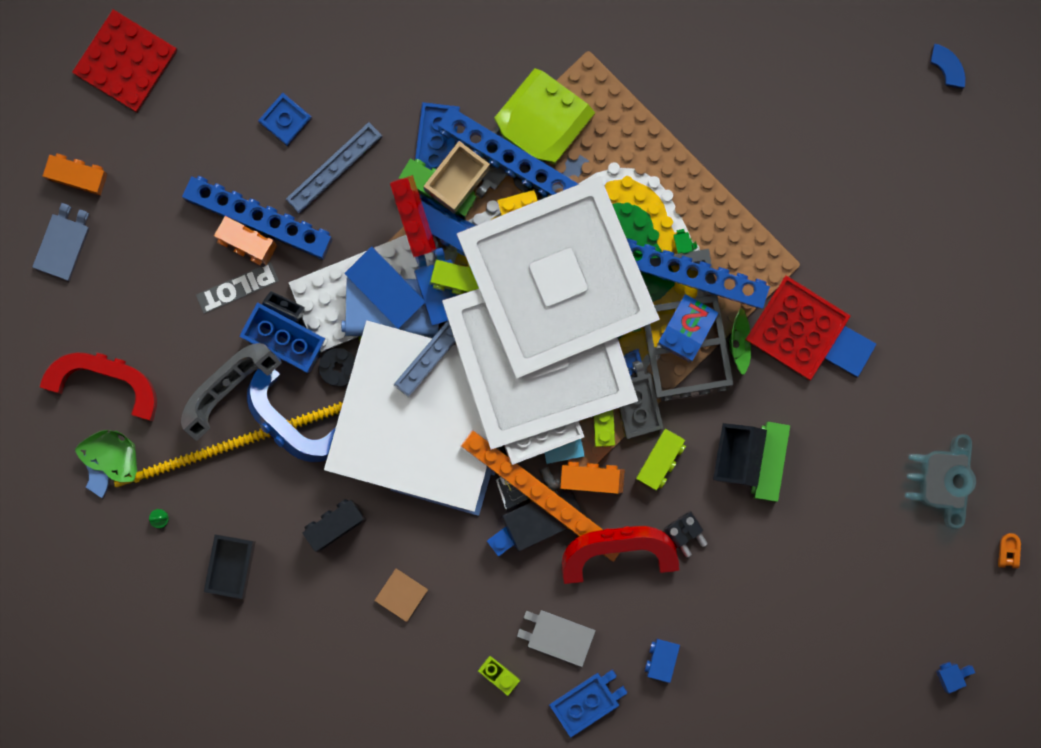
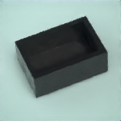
M723 423L713 480L758 488L767 430L753 426Z
M348 499L341 501L336 505L338 509L333 512L328 510L320 516L322 518L317 523L312 521L304 527L305 531L302 534L315 552H320L366 520L353 500L348 501Z
M215 534L204 592L245 599L256 541Z

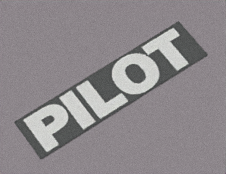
M270 262L267 265H263L196 294V297L205 314L274 284L279 280Z

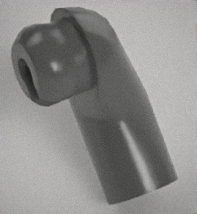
M549 467L540 470L545 484L552 491H557L561 488V480H554Z

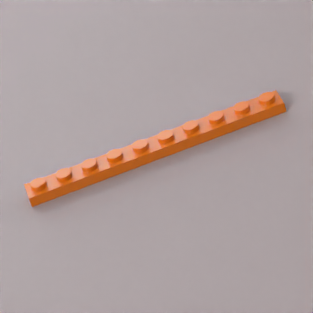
M472 430L461 444L463 449L576 535L581 536L592 531L603 530L517 463L511 465L509 457L497 448L490 449L488 441ZM620 552L603 555L614 562Z

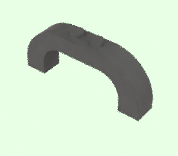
M261 343L249 345L233 355L190 397L181 417L183 430L196 441L210 429L208 417L213 407L251 372L261 369L267 376L271 374L282 363L279 357Z

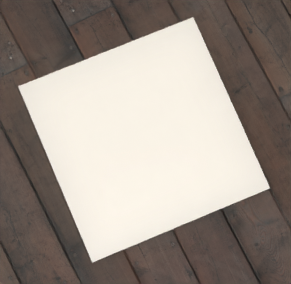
M366 320L324 470L475 512L487 466L463 449L461 444L472 430L486 441L488 440L457 345H453L408 398L393 385L432 338Z

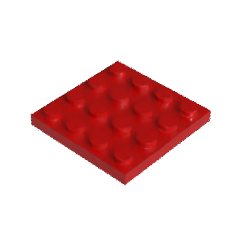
M113 9L72 73L138 113L178 49Z
M785 275L745 340L810 381L851 315Z

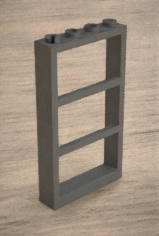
M709 249L674 254V257L681 258V256L692 258V262L705 261V263L711 264L710 268H712ZM659 257L651 258L650 264L657 267L661 264V259ZM672 262L669 264L668 267L676 266L679 264L676 262ZM708 274L709 284H714V274ZM711 294V296L695 298V300L702 304L712 303L713 309L719 312L715 319L719 338L704 340L701 347L720 344L726 380L662 391L656 355L671 352L664 348L654 349L651 326L648 324L643 327L656 398H661V402L672 400V396L680 395V398L691 397V393L699 392V395L709 394L712 389H718V392L727 391L733 385L718 296ZM681 301L654 305L657 312L676 309Z

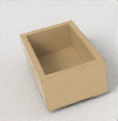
M459 141L426 182L424 191L455 214L489 171L490 164Z

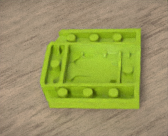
M534 68L494 117V121L497 123L505 140L540 161L556 164L594 117L595 111L588 103L548 74Z

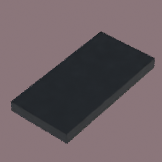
M571 489L555 491L558 496L582 513ZM534 502L501 516L517 552L567 529L565 525Z

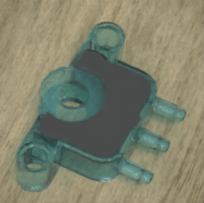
M966 434L955 436L951 441L950 452L933 451L926 455H909V460L922 462L921 474H907V479L921 481L920 493L907 492L905 493V498L921 501L928 507L945 509L944 522L951 529L960 528L965 524L967 496L971 494L976 485V477L973 471L970 470L971 438ZM959 438L965 440L966 445L963 449L957 444ZM956 474L960 475L964 480V484L960 489L953 485L952 480ZM952 515L958 516L959 522L957 525L951 523Z

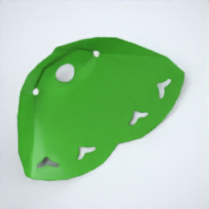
M741 308L733 324L732 335L729 339V350L739 371L744 375L750 364L751 345L745 340L750 333V325L745 311ZM734 340L739 342L738 348L733 347Z
M111 430L99 431L82 441L75 448V452L80 460L91 469L104 471L109 478L118 482H131L135 480L137 473L135 444L124 434ZM118 435H120L121 437L123 436V438H125V440H124V441L120 440V439L118 438ZM80 450H86V456ZM96 459L98 464L91 462V460ZM112 470H118V475H116V473H113Z

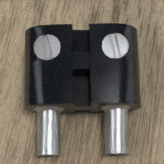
M692 511L683 514L663 529L673 541L675 548H680L686 558L692 555L686 546L690 539L696 537L702 547L708 544L701 534L704 530Z

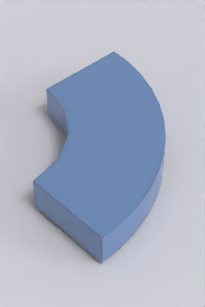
M96 459L91 460V462L98 464ZM87 466L89 481L86 488L103 498L107 492L110 478L104 471L94 470Z

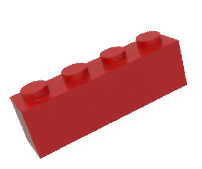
M413 175L392 181L390 186L413 258L433 252L436 246Z

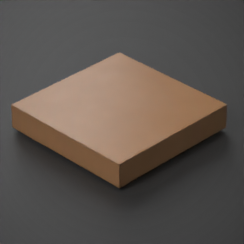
M396 568L374 601L407 622L428 589Z

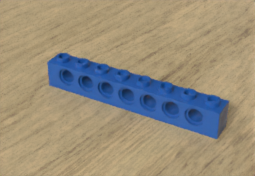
M449 107L438 125V130H440L442 136L448 139L452 137L457 140L456 144L460 141L481 158L485 157L490 160L488 163L493 167L499 168L500 166L506 170L505 173L512 178L518 177L522 180L521 183L528 188L533 186L538 189V193L545 198L556 194L552 189L556 184L561 185L563 191L579 185L452 107ZM461 125L465 130L463 133H456L454 131L455 127ZM478 135L481 137V141L473 143L470 140L471 137ZM495 145L498 150L495 153H489L487 147ZM506 155H511V156H513V158H514L513 162H511V163H506V162H504V160H503L504 156H506ZM522 165H528L530 171L522 173L519 168ZM544 175L547 180L544 183H539L536 177Z
M191 176L182 195L184 200L220 216H226L250 229L324 260L333 240L329 236L330 233L321 228L317 231L312 228L313 225L305 221L301 223L294 221L295 217L285 213L284 216L278 214V210L273 207L267 206L264 208L259 206L260 202L250 198L249 201L243 199V195L236 191L229 193L225 191V187L215 183L213 186L207 183L208 180L201 176H197V178ZM204 190L211 191L208 198H202ZM222 197H227L228 203L224 206L219 205V200ZM239 205L246 206L243 213L236 212V208ZM262 212L263 218L255 221V213ZM273 220H280L281 224L278 228L271 227ZM292 227L298 228V233L295 236L288 234L289 229ZM308 235L316 237L315 241L311 244L306 243Z
M626 238L632 253L640 251L643 254L642 259L636 261L640 272L761 310L763 309L770 286L766 285V281L756 279L754 282L748 280L747 275L737 273L735 276L729 274L730 270L719 267L716 270L710 268L711 264L700 261V264L692 262V258L681 256V258L674 257L673 252L667 250L658 252L655 251L656 247L645 244L642 247L637 245V241ZM654 256L661 259V264L657 267L650 264V259ZM672 262L678 263L680 267L675 273L668 269L669 264ZM695 268L698 271V276L696 278L688 277L687 270ZM714 274L716 282L708 284L705 280L706 275ZM728 279L733 280L735 283V287L732 290H727L724 287V282ZM746 285L753 288V294L750 296L743 293V287Z

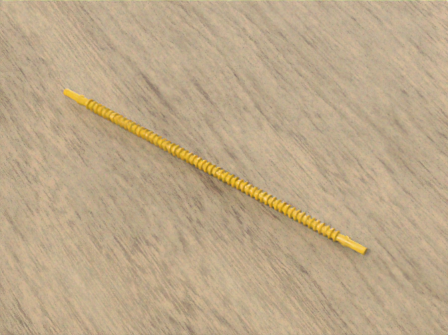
M339 402L338 405L334 403L332 407L328 405V408L323 407V410L318 409L317 412L313 410L312 414L307 412V415L302 414V417L297 416L296 419L291 418V421L288 419L287 421L295 429L297 426L302 427V424L307 425L308 422L312 424L313 420L317 422L318 419L323 420V417L334 416V413L338 415L343 403ZM260 428V431L249 432V435L238 436V439L234 437L232 441L228 439V442L217 443V446L212 445L211 448L207 446V449L201 448V451L196 450V453L191 452L190 455L186 453L185 457L180 455L179 459L175 457V460L164 461V464L159 463L158 466L154 464L152 468L148 466V469L143 468V471H138L135 480L131 482L137 483L143 478L154 477V474L158 476L160 472L164 474V471L175 470V467L180 468L181 465L185 467L187 463L191 465V462L196 463V460L201 461L202 458L206 460L207 456L212 458L213 454L217 456V453L223 454V451L228 452V449L233 450L234 447L238 449L240 445L244 447V444L249 445V442L254 443L255 440L259 442L260 438L265 440L266 436L270 438V434L265 433ZM114 480V484H115V487H116V488L119 487V486H122V485L131 483V482H118V481H115V480Z

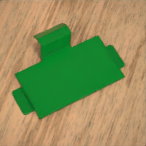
M684 229L676 230L677 234H673L678 254L692 252L698 248L696 241L692 243L689 233L685 232Z

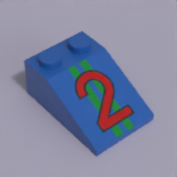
M685 294L657 345L691 363L719 312Z

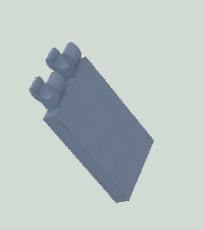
M61 203L58 216L52 214L32 267L70 281L90 229L85 226L89 213L79 210L76 222L68 220L67 218L72 207Z

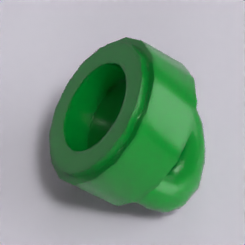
M162 509L153 510L149 516V522L155 528H163L169 522V515Z

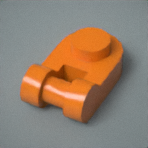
M1008 533L1002 536L998 567L1012 566V568H1019L1021 541L1016 534ZM1007 552L1013 553L1012 559L1007 558Z

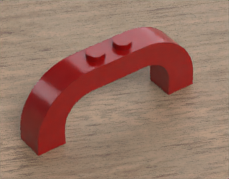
M71 353L54 361L43 375L40 388L62 394L68 377L79 370H89L126 381L133 387L136 395L131 415L149 421L154 420L157 409L155 389L142 372L125 365L126 361L115 358L114 361L107 359V355L96 353V356L87 353Z
M626 526L623 528L592 531L579 536L566 548L562 557L564 584L583 582V566L587 560L596 555L636 550H647L654 553L658 558L660 573L680 571L677 551L671 538L661 530L653 527Z

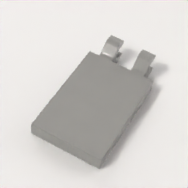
M543 610L540 611L539 615L526 611L524 618L536 622L533 633L519 629L517 637L528 640V647L578 666H583L596 630Z

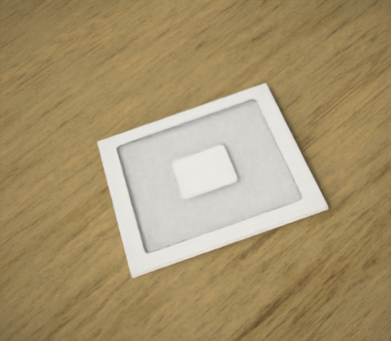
M600 176L457 233L516 379L660 320Z
M477 289L442 300L490 449L638 401L617 337L516 379L480 290Z

